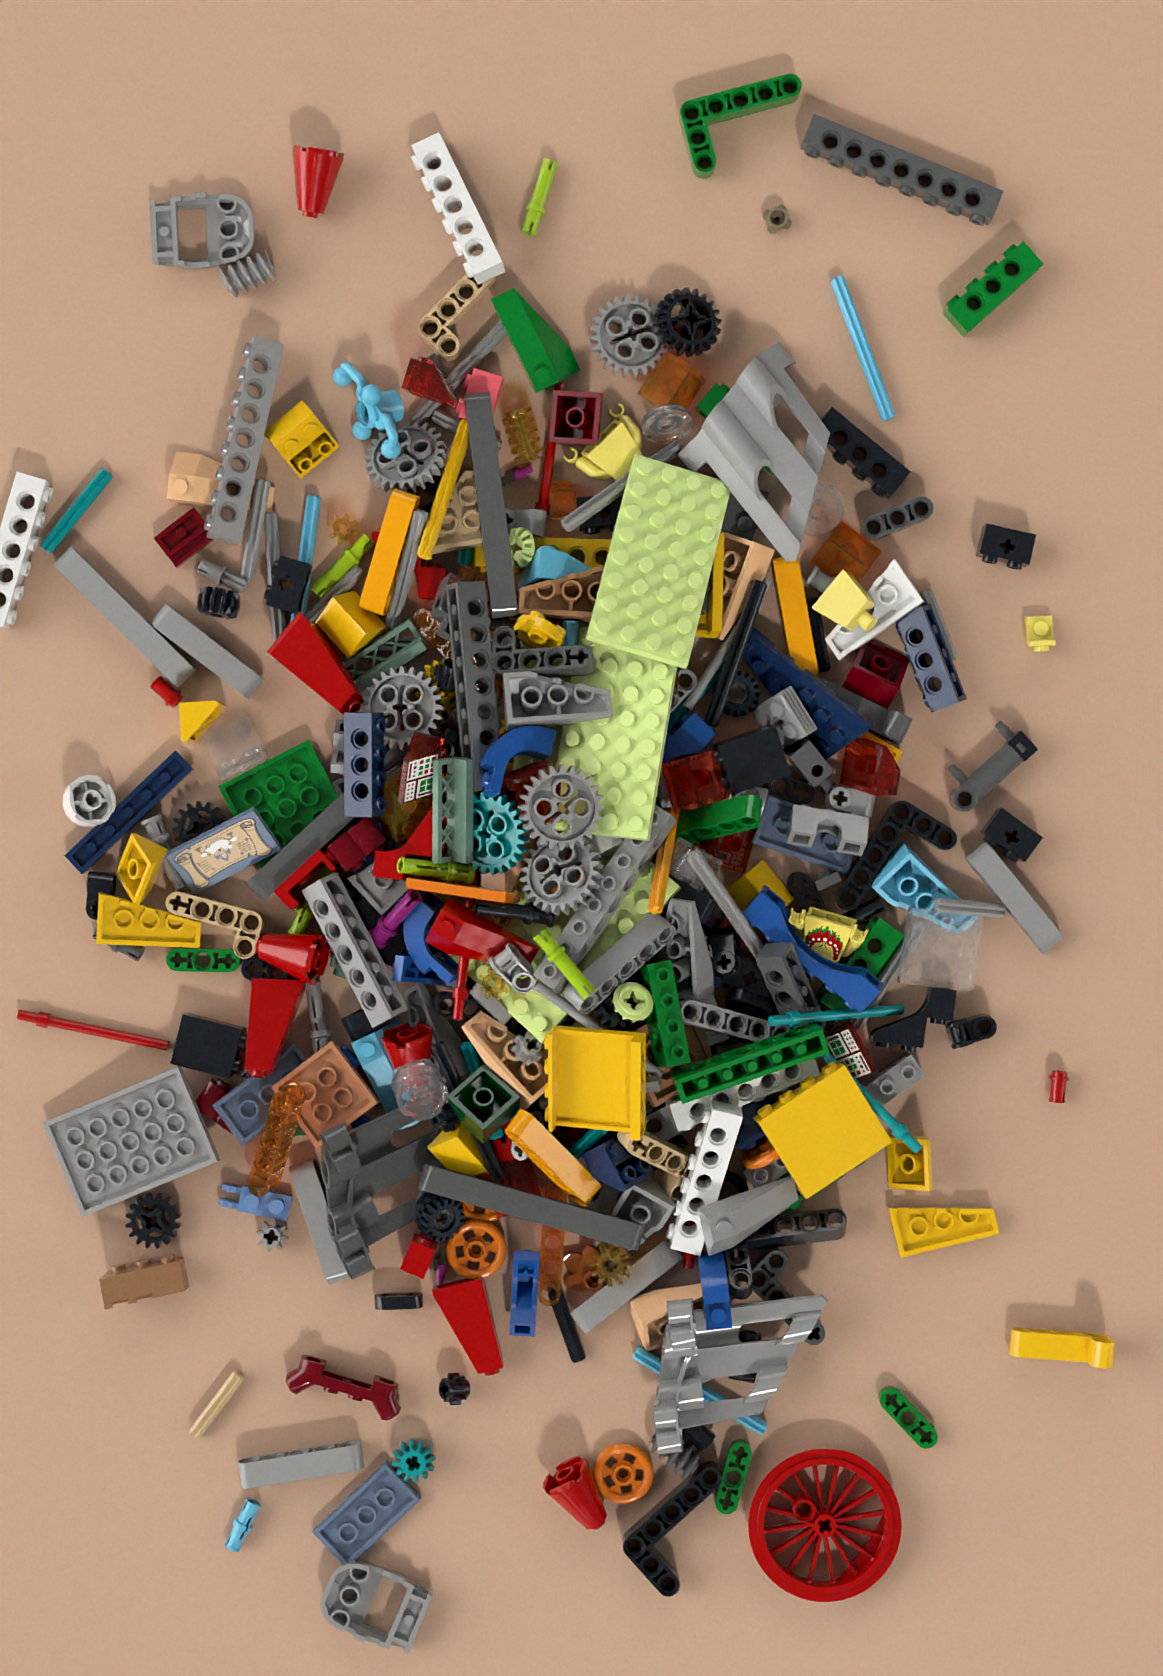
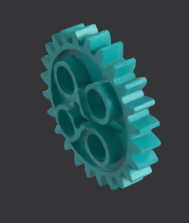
M479 791L473 794V870L481 868L482 874L490 872L491 875L499 872L504 873L509 871L508 869L516 867V863L523 860L521 854L528 851L523 846V844L530 842V839L524 836V833L530 830L523 829V823L527 820L519 819V815L523 810H515L516 801L507 802V794L490 798L483 796L484 791L481 793ZM501 819L504 821L505 827L502 825ZM498 843L500 844V846H501V848H502V852L500 851V849H499V847H498Z

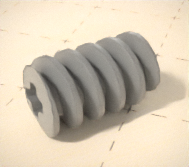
M266 249L264 258L258 252L256 253L255 262L249 256L246 257V266L238 260L236 270L230 264L227 265V274L221 268L219 269L228 292H231L234 297L237 298L239 296V288L245 294L248 293V284L254 290L257 289V280L264 286L267 285V276L273 282L276 281V271Z

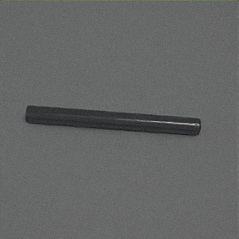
M754 580L752 582L704 720L709 726H719L767 588V584L762 581Z
M439 1041L433 1044L431 1048L452 1092L462 1083V1080L445 1043ZM471 1133L492 1180L499 1181L503 1179L505 1172L490 1140L488 1139L482 1143Z

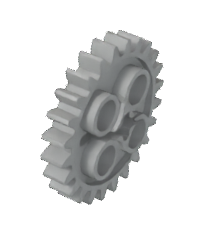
M626 294L623 302H621L620 298L616 296L613 300L614 305L607 301L604 305L605 309L599 308L597 311L600 317L594 316L592 322L597 326H591L589 332L596 334L589 339V342L596 343L591 351L600 353L596 359L597 362L601 360L606 361L604 369H607L610 365L613 367V375L618 370H621L622 378H625L628 372H630L632 378L635 379L639 371L644 377L647 374V368L654 372L656 369L655 363L661 365L664 361L661 356L666 357L669 353L664 348L669 347L668 343L660 345L661 340L664 339L663 336H656V332L660 328L653 326L654 321L658 319L654 316L657 304L649 307L648 298L643 303H640L639 295H636L633 301H630L628 294ZM632 316H639L643 321V325H636L632 321ZM608 325H617L620 333H612ZM647 328H650V329H651V332H644V333L638 334V335L634 338V340H632L631 337L626 338V339H624V340H621V339H623V338L626 336L627 333H628L630 336H632V335H635V334H637V333L643 331L644 329H647ZM621 340V341L618 342L617 344H614V345H611V344H610V341ZM641 340L650 341L652 349H645L641 344ZM618 348H625L629 353V357L624 358L620 356Z
M406 420L404 426L396 422L401 453L394 459H388L383 456L381 445L388 439L387 433L378 432L380 439L371 440L374 447H367L369 455L364 457L367 463L365 468L371 481H374L377 488L382 487L385 493L389 489L393 491L395 488L405 492L411 489L413 493H416L417 486L426 489V481L434 483L432 476L441 475L439 468L445 467L444 460L448 458L445 452L447 447L441 434L437 433L435 427L430 429L427 422L421 426L419 420H416L413 425L410 424L409 420Z
M404 666L400 667L399 673H397L396 669L390 668L389 676L384 672H380L382 680L379 681L373 678V683L376 686L374 688L366 687L371 694L370 696L362 697L363 700L368 702V705L361 707V710L366 712H384L385 721L388 716L394 715L395 724L390 728L386 727L384 732V745L390 741L389 747L395 750L398 743L400 750L405 751L407 743L412 749H416V741L425 745V736L434 738L430 732L431 729H440L435 724L436 720H444L442 716L438 715V711L445 710V707L438 705V702L444 699L443 696L436 695L440 687L437 685L431 687L434 679L431 677L425 679L426 673L420 671L416 676V669L413 667L410 668L408 673ZM405 686V690L402 695L401 687ZM394 689L396 694L394 700L387 702L385 698L386 693ZM419 689L421 692L419 700L412 702L410 697L412 691ZM403 704L408 706L403 712L398 711L399 707H403ZM418 714L421 719L420 724L412 728L410 724L411 718ZM402 723L405 725L404 731H401Z
M563 764L559 765L558 771H555V768L550 765L548 774L540 769V778L537 779L531 776L530 779L533 785L523 786L528 791V794L519 795L521 799L525 800V804L518 806L519 809L525 810V814L521 815L519 819L528 821L523 829H533L529 837L534 839L540 836L538 844L542 846L548 841L549 849H553L555 843H557L560 851H563L565 843H567L570 849H574V841L584 845L582 837L585 835L592 839L593 837L589 830L591 828L599 830V827L594 822L595 820H603V817L597 814V811L605 809L604 806L597 804V801L604 798L603 795H595V792L600 788L599 785L590 786L593 777L588 776L583 779L585 771L581 769L575 774V766L570 765L567 772ZM564 781L568 787L567 792L564 795L558 796L555 791L556 785ZM578 790V794L564 805L566 811L564 813L558 811L557 803L561 802L564 804L573 792ZM546 800L549 804L548 811L545 814H538L536 809L538 803ZM583 800L586 805L585 811L581 814H576L574 812V805L576 802ZM553 814H555L550 820V822L547 825H545L544 821L547 818L551 817ZM560 819H565L567 822L566 830L562 833H557L555 830L556 822Z
M583 837L584 845L574 841V849H570L567 843H565L563 851L558 849L557 843H555L553 849H549L548 841L542 846L537 841L538 849H529L533 856L531 858H524V861L528 863V867L521 868V871L527 874V876L522 877L520 881L526 884L522 890L529 894L527 899L532 903L534 902L533 905L539 910L542 908L547 914L552 911L556 916L562 910L563 913L569 915L570 907L575 911H579L578 903L581 902L587 906L585 898L587 896L595 897L591 890L592 888H600L595 881L596 879L603 878V875L597 872V870L602 869L604 866L598 862L601 855L595 852L597 848L587 838ZM573 852L572 856L568 860H566V856L569 853ZM549 864V868L543 872L545 865ZM581 874L579 881L574 883L576 876ZM555 886H558L557 891L554 894H551L552 889Z

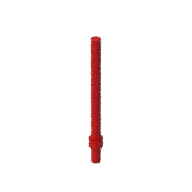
M556 383L554 390L564 391L565 384ZM551 414L538 502L535 503V509L546 511L547 515H549L550 511L548 500L556 444L549 442Z
M479 869L475 870V877L470 886L478 887ZM466 897L465 907L475 912L476 899ZM460 956L456 987H453L452 994L454 999L452 1019L463 1020L465 1000H468L469 989H466L469 958Z
M19 1009L17 1014L18 1020L36 1023L38 1027L47 1028L51 1026L165 1051L169 1047V1041L53 1017L50 1016V1013L42 1011L34 1013Z

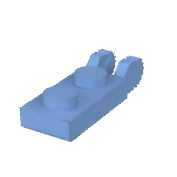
M222 1183L221 1189L224 1191L241 1193L239 1201L220 1198L218 1205L237 1209V1211L288 1221L293 1195L249 1185L240 1186Z

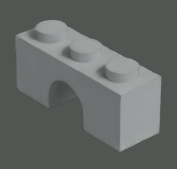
M793 805L788 820L786 844L811 848L816 834L826 832L836 839L837 852L862 856L867 845L869 817L861 816L857 813L836 812L832 809L811 808L808 805Z

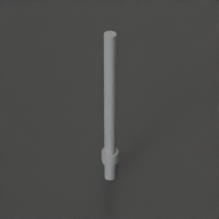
M764 578L762 581L767 584L764 597L773 585V582L767 578ZM740 617L696 683L695 688L683 703L686 709L692 710L727 656Z
M540 980L536 982L533 988L535 991L583 1026L607 1030L604 1027H600L596 1021L586 1014H582L570 1002ZM646 1055V1072L652 1076L657 1075L661 1077L664 1071L648 1060L649 1057Z

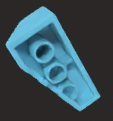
M541 546L534 551L531 562L525 567L518 585V591H520L521 587L562 578L572 573L590 570V567L569 554L556 550L553 546Z
M904 842L889 854L872 884V888L889 904L904 908L916 916L920 915L958 934L977 918L976 915L943 913L934 910L933 906L936 898H960Z
M399 1019L351 1043L386 1113L418 1099L404 1093L382 1044L381 1038L384 1037V1032L394 1026L401 1025ZM420 1119L397 1129V1133L419 1123Z

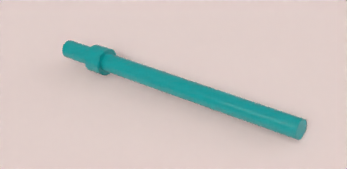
M902 1004L866 1007L862 1013L856 1009L807 1013L788 1011L784 1015L769 1016L768 1022L770 1026L787 1025L788 1027L800 1026L801 1023L901 1015L904 1013V1007Z
M830 1053L820 1056L826 1064L838 1062ZM852 1076L872 1110L892 1130V1134L898 1140H902L916 1154L923 1146L909 1133L910 1129L903 1122L899 1123Z

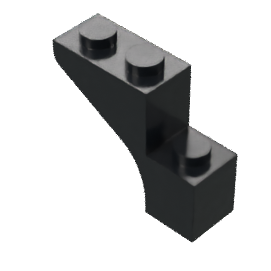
M928 986L926 998L922 1006L915 1013L873 1029L870 1033V1040L876 1042L875 1046L891 1048V1044L901 1045V1050L916 1052V1047L923 1048L927 1018H930V1023L945 1025L946 1020L953 1021L957 991Z

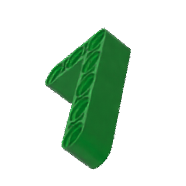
M785 74L684 102L680 109L679 121L694 175L701 179H707L713 175L715 170L716 156L708 130L709 125L796 102L802 88L800 78L795 74ZM787 84L793 85L796 91L794 93H787L784 91L783 86ZM761 91H767L772 97L768 100H763L758 94ZM744 98L747 104L741 107L737 106L734 103V99ZM712 104H718L723 110L719 113H713L709 107ZM692 110L697 113L698 117L690 120L684 114ZM695 135H700L705 141L702 144H694L691 138ZM705 159L710 162L711 166L708 169H702L697 163Z
M743 795L680 811L673 848L759 827L762 799L755 795Z

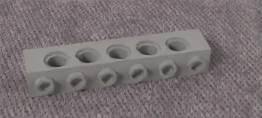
M336 872L319 879L303 889L302 893L372 1028L408 1010L338 873Z

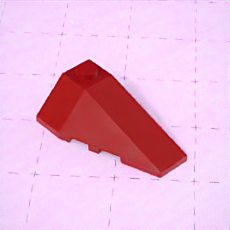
M449 898L442 907L425 940L426 943L447 954L489 962L488 958L491 956L495 957L502 952L507 943H512L529 963H532L540 949L480 915L476 916L475 912Z

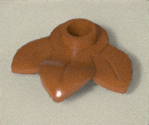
M586 1245L583 1254L572 1252L563 1256L564 1264L570 1272V1275L564 1281L566 1287L573 1291L581 1292L587 1288L598 1291L606 1286L608 1275L602 1268L603 1258L596 1248ZM592 1274L598 1275L600 1280H594Z

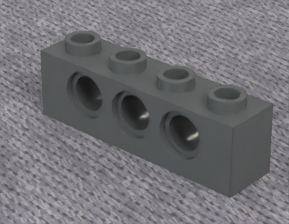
M766 943L755 959L779 1014L784 1015L788 1011H799L800 1013L821 1011L793 943ZM826 1021L816 1022L824 1031L827 1026ZM801 1023L800 1026L789 1027V1028L792 1030V1029L801 1027V1026L806 1025V1024H809V1023Z

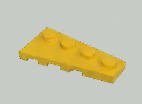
M99 892L96 944L200 948L201 921L175 915L168 911L143 904L134 905L132 901Z
M887 1207L900 1258L1000 1234L994 1209L991 1207Z

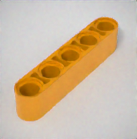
M396 488L392 491L361 595L359 608L385 616L387 613L414 510L418 509L420 496Z
M782 556L772 558L771 565L787 655L789 654L794 658V663L803 671L807 669L818 677V665L798 556L796 561L786 562Z
M519 1109L505 1129V1134L573 1202L587 1208L601 1187L600 1183L533 1115Z

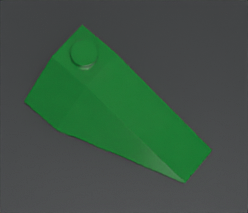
M514 288L491 298V302L535 393L580 371L570 347Z

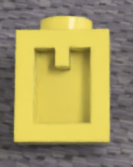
M1052 616L1025 617L1026 647L1034 648V652H1048L1049 647L1056 645V640H1053Z

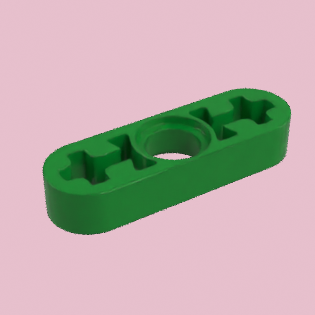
M176 948L171 950L166 957V963L171 970L186 972L229 973L236 971L242 962V959L236 956L233 949ZM177 952H179L181 957L189 958V952H193V968L189 967L190 962L180 963V967H178L176 962H172V957L177 956ZM200 953H207L210 956L211 963L208 967L204 968L198 965L197 957ZM215 953H219L218 958H226L229 953L233 959H236V963L231 964V968L227 967V963H217L219 968H214L216 964Z
M884 1387L878 1397L884 1410L918 1446L924 1449L933 1447L938 1440L934 1427L896 1387ZM889 1393L891 1396L896 1394L894 1398L901 1406L898 1410L891 1402L885 1403L887 1401L886 1394ZM908 1410L914 1412L915 1419L912 1423L905 1424L901 1421L903 1412ZM918 1425L926 1433L931 1431L929 1434L931 1439L929 1441L926 1439L920 1440L922 1436L916 1429Z
M735 1440L728 1448L721 1473L722 1482L717 1488L715 1495L716 1508L723 1514H731L738 1507L752 1456L750 1445L745 1440ZM740 1446H743L744 1452H746V1455H741L739 1464L744 1465L743 1468L737 1464H729L730 1461L736 1462V1453L733 1451L738 1450ZM731 1470H736L741 1475L740 1480L736 1483H729L726 1480V1474ZM727 1488L731 1489L730 1500L733 1503H728L727 1507H723L720 1499H725Z

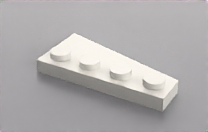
M895 559L866 592L875 603L874 607L869 611L877 619L875 626L870 631H866L858 625L855 630L850 631L838 624L825 638V641L838 660H843L925 602Z

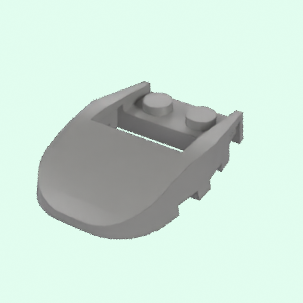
M195 192L196 195L170 197V202L157 204L155 200L150 201L152 253L155 265L192 270L235 264L238 260L242 261L253 247L255 238L253 214L249 205L240 197L229 194L210 195L206 192ZM206 209L208 259L180 260L178 210Z
M350 1561L339 1566L330 1576L322 1595L321 1610L325 1619L331 1625L341 1631L349 1632L354 1635L356 1640L377 1643L378 1646L388 1649L390 1645L404 1648V1652L409 1653L431 1602L432 1593L400 1572L362 1561ZM382 1577L407 1588L389 1633L363 1623Z

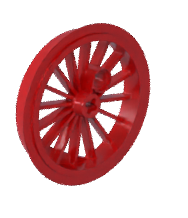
M836 1449L804 1451L778 1464L759 1485L751 1503L748 1519L750 1544L754 1556L764 1573L784 1591L796 1597L815 1602L845 1600L873 1586L885 1574L893 1562L899 1547L902 1530L899 1504L886 1478L863 1458ZM817 1465H835L825 1507L823 1508ZM810 1466H813L819 1509L796 1473ZM839 1467L855 1472L854 1476L830 1507ZM793 1474L805 1495H799L795 1498L779 1485ZM860 1476L873 1487L837 1509ZM775 1490L792 1501V1511L768 1505ZM874 1494H878L882 1503V1509L841 1515ZM801 1503H808L811 1506L805 1514L797 1511V1507ZM770 1511L795 1517L800 1522L764 1527L765 1512ZM882 1516L874 1531L840 1523ZM828 1519V1522H829V1525H828V1526H826V1525L820 1526V1523H819L820 1520H822V1521L825 1522V1521ZM806 1528L773 1549H769L766 1543V1533ZM837 1528L870 1537L862 1547ZM834 1533L860 1551L852 1562H850ZM810 1534L787 1567L781 1565L774 1557L775 1554ZM817 1536L807 1578L792 1573L793 1567ZM822 1537H824L830 1574L829 1581L812 1580ZM828 1537H831L848 1565L837 1579H834Z

